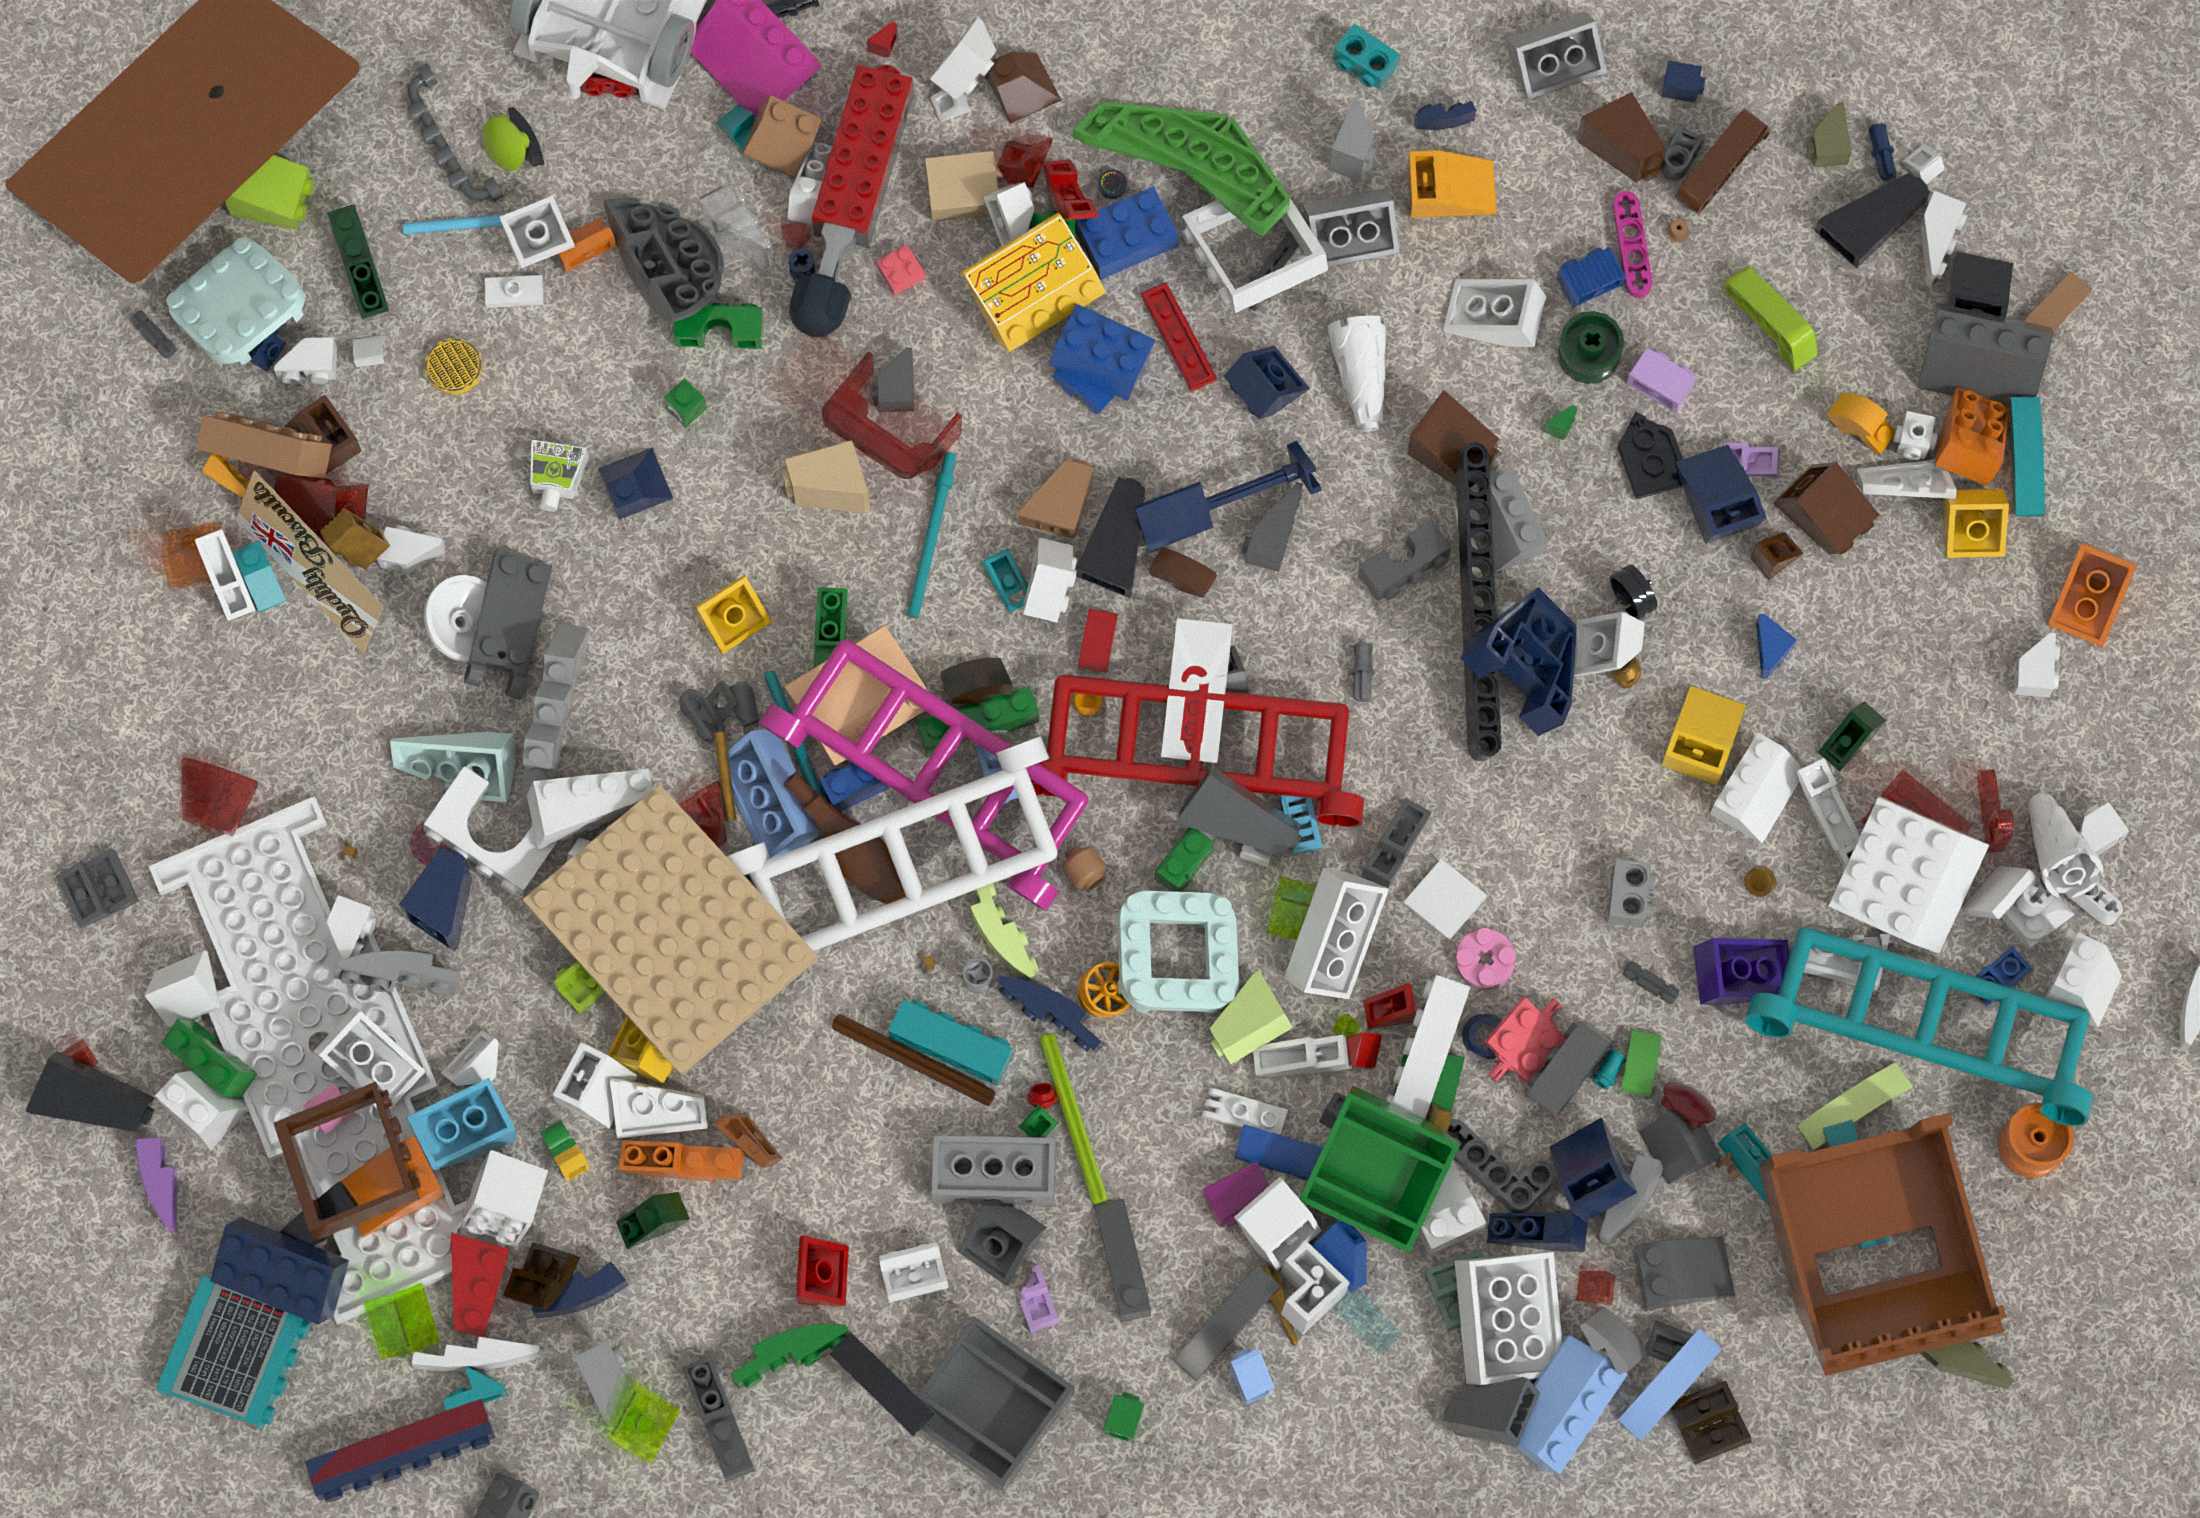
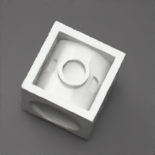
M490 1150L476 1172L460 1225L466 1227L471 1233L495 1237L502 1244L518 1245L532 1225L548 1170Z

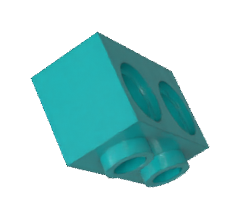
M1353 24L1334 48L1333 59L1342 71H1352L1358 75V79L1362 84L1369 88L1374 86L1380 90L1399 66L1400 53L1356 24ZM1349 49H1356L1360 53L1353 55L1347 51ZM1373 64H1379L1383 68L1380 70H1374L1370 66Z

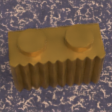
M342 509L341 513H337V517H333V521H329V525H325V528L321 529L320 532L326 541L324 544L335 556L338 554L342 555L343 559L350 566L355 567L359 565L364 570L390 547V544L379 529L346 509Z

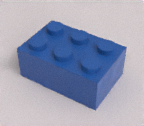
M1154 186L1097 210L1098 218L1076 220V233L1100 280L1178 247V233Z
M1076 304L1055 345L1049 365L1128 401L1149 359L1156 339Z

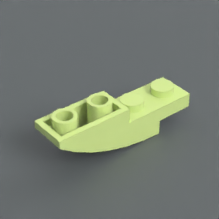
M993 883L976 889L975 893L979 903L970 906V911L983 939L999 960L1014 974L1023 980L1035 983V973H1038L1039 969L1034 956L1028 957L1024 946L1029 944L1023 928L1017 929L1014 921L1003 925L1007 920L1002 906L996 907L992 897L996 896Z

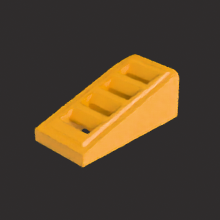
M211 454L202 469L203 474L244 498L249 482L227 457Z

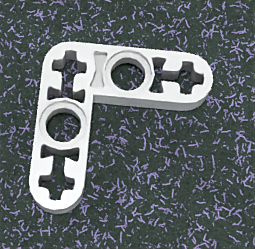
M2041 872L2016 900L2018 909L2030 917L2039 915L2056 897L2041 885V882H2043ZM2099 883L2089 891L2090 895L2082 894L2071 898L2098 922L2105 925L2114 924L2123 912L2121 902ZM2034 895L2039 898L2034 903L2030 901Z

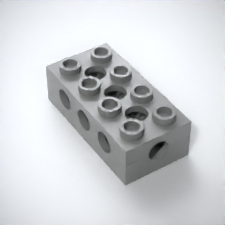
M933 1135L931 1194L933 1203L1054 1206L1055 1138ZM961 1165H967L971 1168V1171L962 1175L957 1173L956 1169ZM990 1166H998L1002 1169L997 1175H990L986 1172ZM1023 1166L1032 1169V1172L1027 1176H1021L1016 1171Z

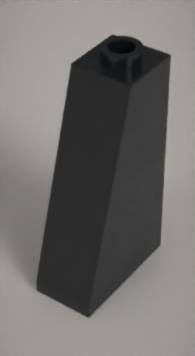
M1907 173L1823 216L1817 222L1815 232L1857 269L1927 202L1930 190L1922 179L1915 178L1912 174Z
M1118 477L1076 568V576L1127 598H1131L1133 594L1141 532L1134 506L1145 501V487H1142V484L1132 478H1126L1125 480Z
M56 1051L48 1058L25 1111L35 1115L136 1132L143 1124L148 1125L155 1111L154 1108H151L155 1097Z

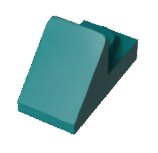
M737 105L717 120L716 123L743 152L755 116L752 111Z
M465 1366L472 1389L459 1388L451 1391L449 1397L443 1399L447 1411L478 1399H482L484 1403L507 1396L508 1393L502 1383Z

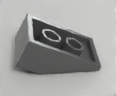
M1723 1236L1662 1240L1638 1244L1634 1248L1633 1254L1645 1311L1735 1296Z

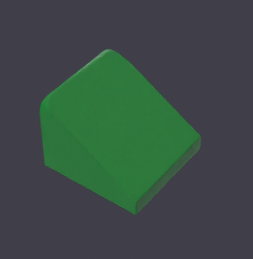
M1572 405L1548 420L1545 424L1544 432L1558 439L1565 440L1576 418L1577 406Z

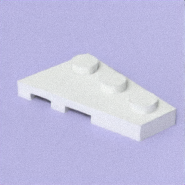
M1935 460L1857 469V481L1863 494L1956 499V487L1949 471L1935 466Z
M610 1077L617 1139L708 1128L704 1096Z

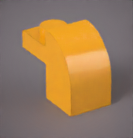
M1841 393L1826 414L1840 431L1845 434L1858 435L1875 454H1882L1895 434V429L1885 419L1888 414L1879 405L1858 394Z

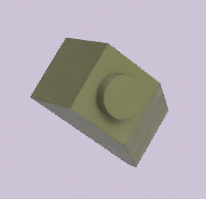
M1838 102L1814 129L1811 140L1806 143L1808 159L1813 158L1814 167L1848 165L1851 149L1844 102Z

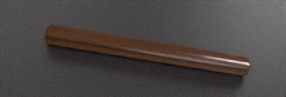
M838 1014L832 1023L833 1030L986 1106H990L995 1098V1090L842 1014Z

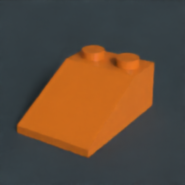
M2083 541L2048 625L2103 647L2138 563Z
M415 1135L402 1141L401 1144L406 1143L412 1157V1160L408 1161L410 1170H415L419 1177L421 1187L417 1190L420 1199L356 1224L363 1238L445 1197ZM391 1147L341 1180L358 1203V1206L404 1188Z

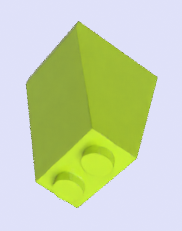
M273 155L225 203L231 216L297 230L299 221L303 222L306 218L307 205H305L307 195H312L315 180L312 179L308 167Z

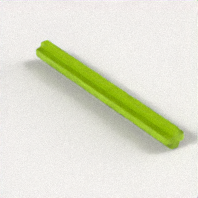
M1048 1033L1040 1037V1044L1091 1202L1099 1204L1107 1200V1194L1054 1033Z

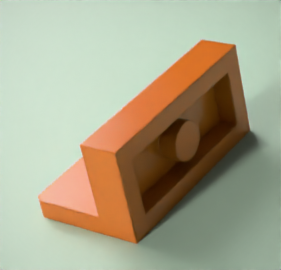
M598 218L570 232L569 234L575 247L558 253L556 256L566 272L615 247V238L610 228H606L602 219Z

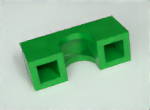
M713 303L711 306L706 305L694 315L674 322L675 346L705 347L707 332L714 327L722 326L732 332L733 348L762 349L763 309L751 303H745L740 306H728L725 303Z
M177 1018L161 1044L221 1096L242 1098L257 1076V1073L239 1057L228 1055L216 1048L213 1044L217 1039L197 1021Z

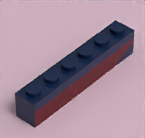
M478 1399L307 1460L305 1464L315 1496L319 1500L325 1499L326 1503H330L343 1498V1492L354 1489L355 1492L365 1491L373 1487L372 1482L384 1478V1481L388 1482L398 1479L402 1476V1471L410 1468H413L414 1471L426 1469L432 1465V1460L443 1457V1460L447 1461L461 1455L460 1450L472 1447L473 1450L485 1448L491 1444L490 1440L496 1437L485 1403L482 1399Z

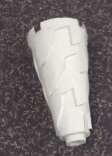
M1373 315L1349 317L1343 327H1341L1340 320L1335 321L1327 327L1328 336L1330 337L1333 354L1338 364L1343 388L1347 393L1348 402L1354 414L1356 426L1362 428V432L1379 430V425L1383 424L1386 347L1384 317L1381 319L1380 316Z
M2039 793L2034 795L2027 807L2031 818L2034 845L2045 887L2049 893L2061 898L2059 893H2066L2068 898L2087 893L2100 881L2099 871L2103 873V865L2098 854L2093 851L2082 833L2075 829L2064 809L2057 804L2050 794Z

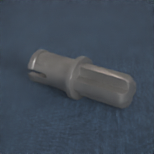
M1357 643L1354 645L1355 663L1354 668L1351 670V674L1354 675V700L1368 702L1371 700L1372 676L1375 674V670L1372 669L1373 645L1370 643Z

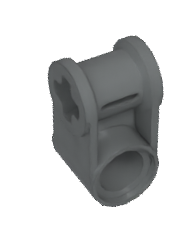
M1678 124L1663 158L1661 171L1664 177L1669 180L1683 178L1693 158H1696L1704 142L1705 134L1701 133L1698 135L1685 129L1683 124ZM1670 161H1677L1681 165L1674 166L1670 164Z

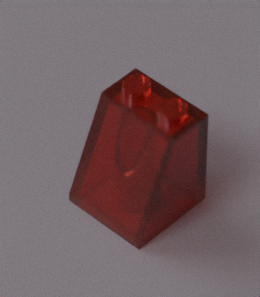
M293 474L277 475L274 491L323 543L326 541L320 533L321 529H324L325 525H329V521H333V517H337V513H341L342 509L350 511L365 521L369 484Z

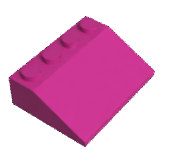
M717 0L696 27L694 42L690 52L742 107L752 111L755 117L760 104L770 95L785 101L821 68L816 57L762 0Z

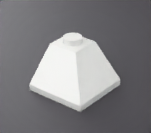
M1624 612L1577 620L1574 676L1579 677L1621 669L1642 651L1645 622Z

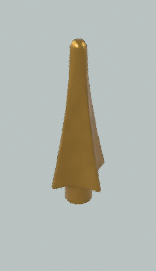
M1271 1265L1264 1266L1262 1269L1281 1285L1280 1289L1270 1298V1301L1286 1330L1291 1344L1296 1346L1298 1340L1293 1325L1281 1315L1286 1299L1280 1273L1275 1275Z

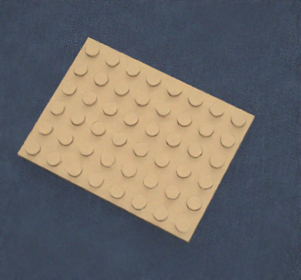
M660 784L522 899L531 912L680 1076L685 1074L818 959V955Z

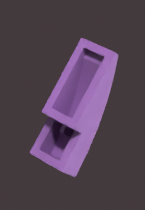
M161 1138L136 1139L139 1170L147 1196L155 1212L170 1233L177 1232V1172L173 1167H165V1143Z

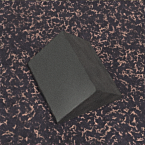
M1676 1110L1669 1111L1640 1131L1654 1159L1660 1160L1663 1167L1662 1174L1668 1185L1722 1159L1704 1124L1701 1128H1694L1686 1122V1117L1679 1114Z

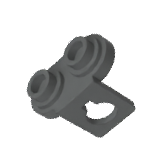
M720 681L707 697L697 690L687 689L679 699L681 712L690 719L697 729V735L705 741H714L715 732L725 731L723 722L739 703L724 681ZM721 692L726 696L728 703L726 708L721 707L718 709L716 704L718 703V694Z

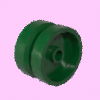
M1596 311L1581 312L1570 318L1563 327L1557 352L1561 368L1573 380L1585 384L1600 383L1610 378L1619 366L1624 346L1623 332L1617 322L1604 313Z

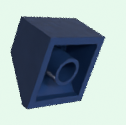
M1276 346L1243 353L1224 375L1232 391L1241 397L1246 403L1249 412L1258 419L1273 416L1310 389Z

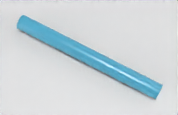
M505 214L403 223V233L416 234L502 226L500 216Z

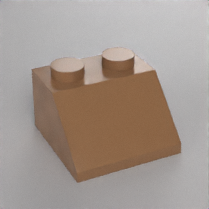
M770 95L759 106L742 155L785 175L795 177L813 145L822 119Z

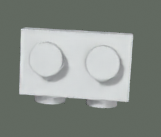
M937 1242L921 1244L917 1247L901 1251H893L878 1257L889 1303L949 1288Z

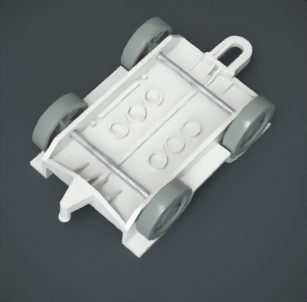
M513 0L509 23L513 31L521 33L513 54L536 63L541 53L568 62L567 85L570 99L575 100L580 97V86L595 72L639 88L642 102L665 110L687 63L694 42L696 22L707 0Z

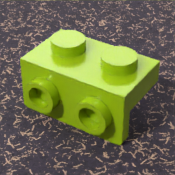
M578 962L574 963L571 967L565 966L556 974V980L553 982L559 994L579 1015L605 994Z

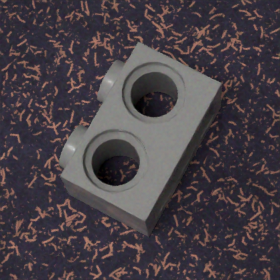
M1622 859L1615 860L1607 923L1643 928L1645 920H1651L1653 902H1648V892L1654 891L1656 874L1651 873L1652 863ZM1628 875H1637L1641 879V883L1632 885L1627 881L1626 877ZM1633 903L1637 906L1638 912L1634 914L1627 913L1623 905Z

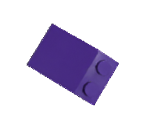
M1712 938L1693 946L1700 1005L1750 1003L1751 997L1757 993L1778 995L1790 957L1788 940Z

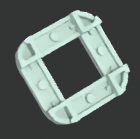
M1141 891L1131 895L1123 903L1114 921V925H1117L1119 981L1117 985L1118 993L1122 994L1125 1000L1136 1008V1011L1147 1013L1149 1010L1197 1011L1210 1015L1223 1009L1234 999L1239 987L1237 924L1231 902L1227 898L1212 893ZM1150 923L1194 924L1205 928L1207 980L1152 978Z

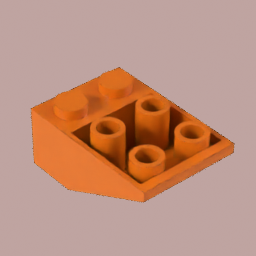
M1956 386L1937 445L1935 466L1989 486L2003 464L2010 407L1998 401L1980 396L1973 391Z

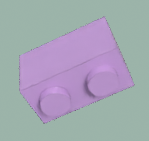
M1646 348L1630 372L1627 385L1672 412L1677 413L1693 389L1697 377L1686 366H1678L1669 361L1664 353Z

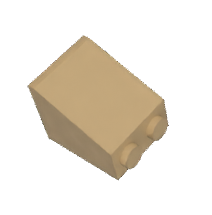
M852 440L785 459L786 470L781 471L784 479L783 483L787 497H794L796 505L864 514L871 512L869 493Z

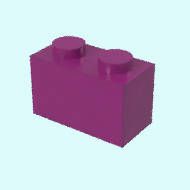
M1256 1162L1203 1188L1202 1195L1218 1226L1226 1223L1227 1227H1231L1237 1224L1234 1217L1260 1195L1269 1184Z

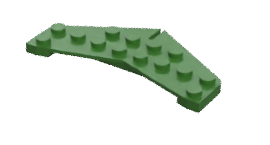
M1103 102L1095 107L1073 129L1072 138L1089 146L1184 171L1246 227L1261 236H1264L1289 209V194L1235 119L1232 117L1228 121V114Z

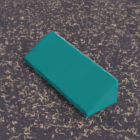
M1744 1123L1729 1132L1718 1145L1726 1155L1731 1151L1732 1157L1730 1159L1768 1205L1759 1166L1765 1162L1761 1154L1766 1160L1772 1154L1749 1126ZM1742 1132L1745 1133V1135H1746V1136L1749 1138V1140L1754 1144V1146H1752V1144L1748 1141V1139L1744 1136V1134H1743Z

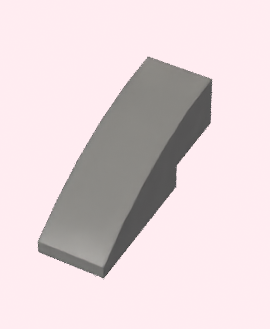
M1636 1154L1630 1178L1637 1193L1607 1209L1599 1235L1602 1244L1610 1245L1635 1222L1646 1207L1663 1171L1660 1160Z

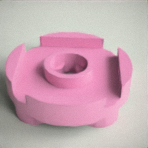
M1485 927L1466 935L1460 942L1456 954L1458 973L1465 982L1476 988H1494L1505 983L1513 973L1516 953L1509 939L1500 932ZM1481 952L1483 954L1491 953L1493 964L1485 963L1483 966L1480 965V956L1478 954Z

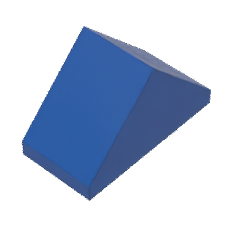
M1759 614L1756 620L1761 677L1768 678L1794 649L1797 639L1765 614Z

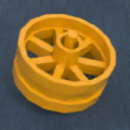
M1103 962L1087 969L1080 976L1077 984V997L1080 1005L1088 1014L1096 1018L1107 1019L1124 1012L1130 1006L1125 998L1123 999L1116 994L1118 985L1113 981L1114 975L1119 978V964ZM1098 969L1109 971L1106 981ZM1091 974L1094 975L1099 985L1088 984ZM1088 990L1094 991L1093 993L1095 997L1092 1000L1090 998ZM1110 998L1120 1005L1115 1011H1111ZM1099 1000H1103L1104 1010L1095 1005Z

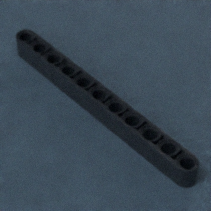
M1471 442L1457 454L1455 461L1463 651L1469 638L1476 634L1475 624L1485 627L1496 618L1489 453L1487 448L1479 442ZM1467 453H1472L1476 456L1477 464L1468 460ZM1468 481L1476 483L1479 489L1478 492H1473L1469 488ZM1470 510H1475L1479 514V521L1471 518ZM1471 538H1475L1480 542L1481 550L1475 549L1472 546ZM1472 567L1480 569L1482 572L1481 579L1474 576ZM1474 595L1479 596L1483 600V607H1478L1474 603ZM1464 662L1468 752L1471 758L1482 762L1497 754L1502 744L1499 674L1497 669L1480 678ZM1477 682L1485 684L1487 694L1479 692ZM1478 711H1483L1487 714L1488 723H1484L1479 719ZM1480 740H1485L1489 744V752H1485L1480 748Z

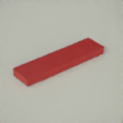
M1167 282L1142 292L1141 298L1190 391L1193 392L1217 381L1209 361Z

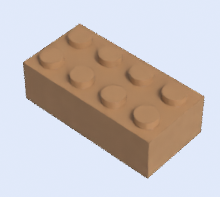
M216 411L215 416L203 415L196 449L293 475L325 478L332 444L322 442V436L306 432L301 433L297 432V429L274 426L270 422L254 421L246 416Z

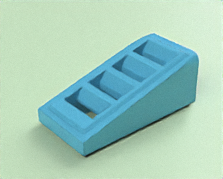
M1279 795L1282 812L1289 817L1293 814L1307 812V816L1294 818V820L1300 823V825L1310 823V828L1300 830L1299 835L1301 837L1313 835L1314 838L1313 840L1298 843L1292 850L1293 855L1321 849L1322 842L1311 798ZM1304 800V804L1291 807L1288 805V803Z

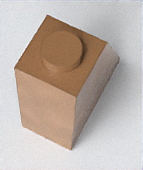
M1074 459L1073 461L1065 460L1020 509L1018 523L1023 526L1075 539L1094 477V467L1080 459Z

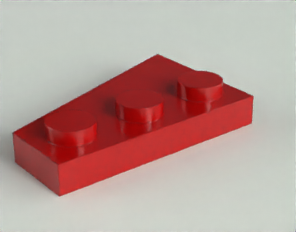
M451 1232L454 1330L484 1338L510 1249Z

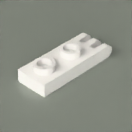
M1209 1088L1208 1095L1219 1098V1100L1206 1099L1204 1106L1216 1110L1215 1113L1203 1110L1202 1118L1240 1129L1243 1128V1125H1249L1281 1135L1288 1109L1215 1088Z

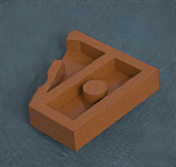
M746 1112L722 1115L714 1123L746 1152L756 1165L762 1168L772 1167L782 1159Z

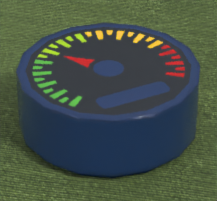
M1118 170L1103 172L1098 181L1099 191L1104 197L1109 199L1121 197L1127 188L1126 177Z

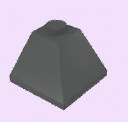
M984 1205L957 1252L1007 1286L1034 1250L1047 1227L1023 1210Z

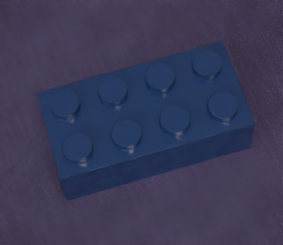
M240 1217L225 1225L210 1281L319 1325L334 1316L349 1260Z

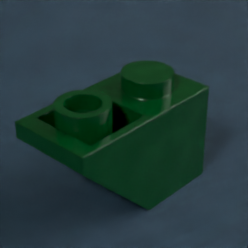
M679 1192L651 1196L616 1221L626 1248L630 1249L675 1230L690 1218Z

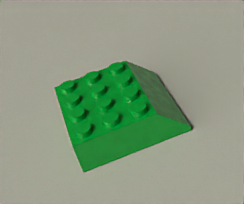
M1352 1085L1300 1196V1200L1319 1211L1410 1253L1461 1144L1436 1124Z

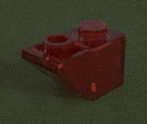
M1025 134L1006 142L997 167L1009 185L1025 182L1026 187L1034 188L1053 142L1052 137Z

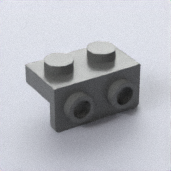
M497 1472L474 1518H528L539 1497V1493L525 1483Z

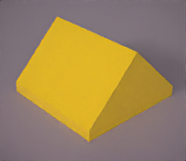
M745 575L695 606L698 620L723 654L772 623Z

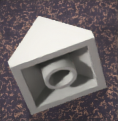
M202 951L155 971L144 996L167 1027H172L177 1018L192 1020L220 1008L207 951Z

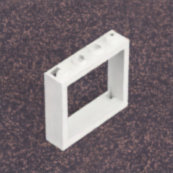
M1291 199L1289 209L1281 219L1294 236L1306 257L1237 289H1234L1200 235L1236 217L1217 200L1182 216L1184 230L1181 233L1187 245H1193L1195 248L1193 249L1194 255L1200 265L1205 264L1210 282L1213 285L1217 283L1220 288L1219 294L1225 305L1230 304L1235 313L1328 271L1324 249Z

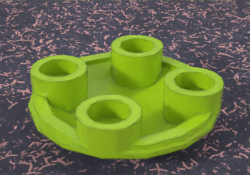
M504 114L488 119L483 126V146L492 161L503 170L513 171L520 168L525 159V148L529 147L530 144L526 133L520 132Z

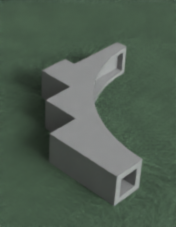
M560 623L545 653L543 681L534 699L533 723L524 740L523 765H525L521 806V811L530 813L527 793L533 781L556 779L568 712L576 682L587 654L589 628Z

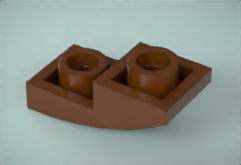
M1164 547L1161 548L1148 568L1152 577L1176 583L1179 591L1204 598L1217 577L1215 571L1200 562Z

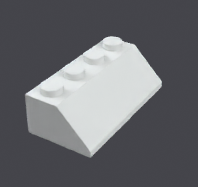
M1323 868L1283 979L1304 993L1349 999L1389 889L1348 872Z

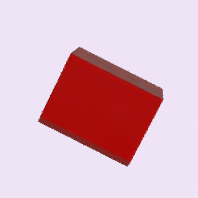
M805 1235L799 1236L796 1286L798 1304L846 1306L849 1246Z

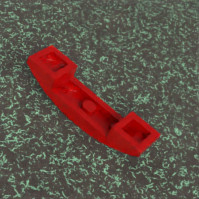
M1072 160L1044 162L1043 168L1047 186L1054 206L1062 218L1065 220L1098 218V211L1092 199H1085L1077 183L1078 172Z

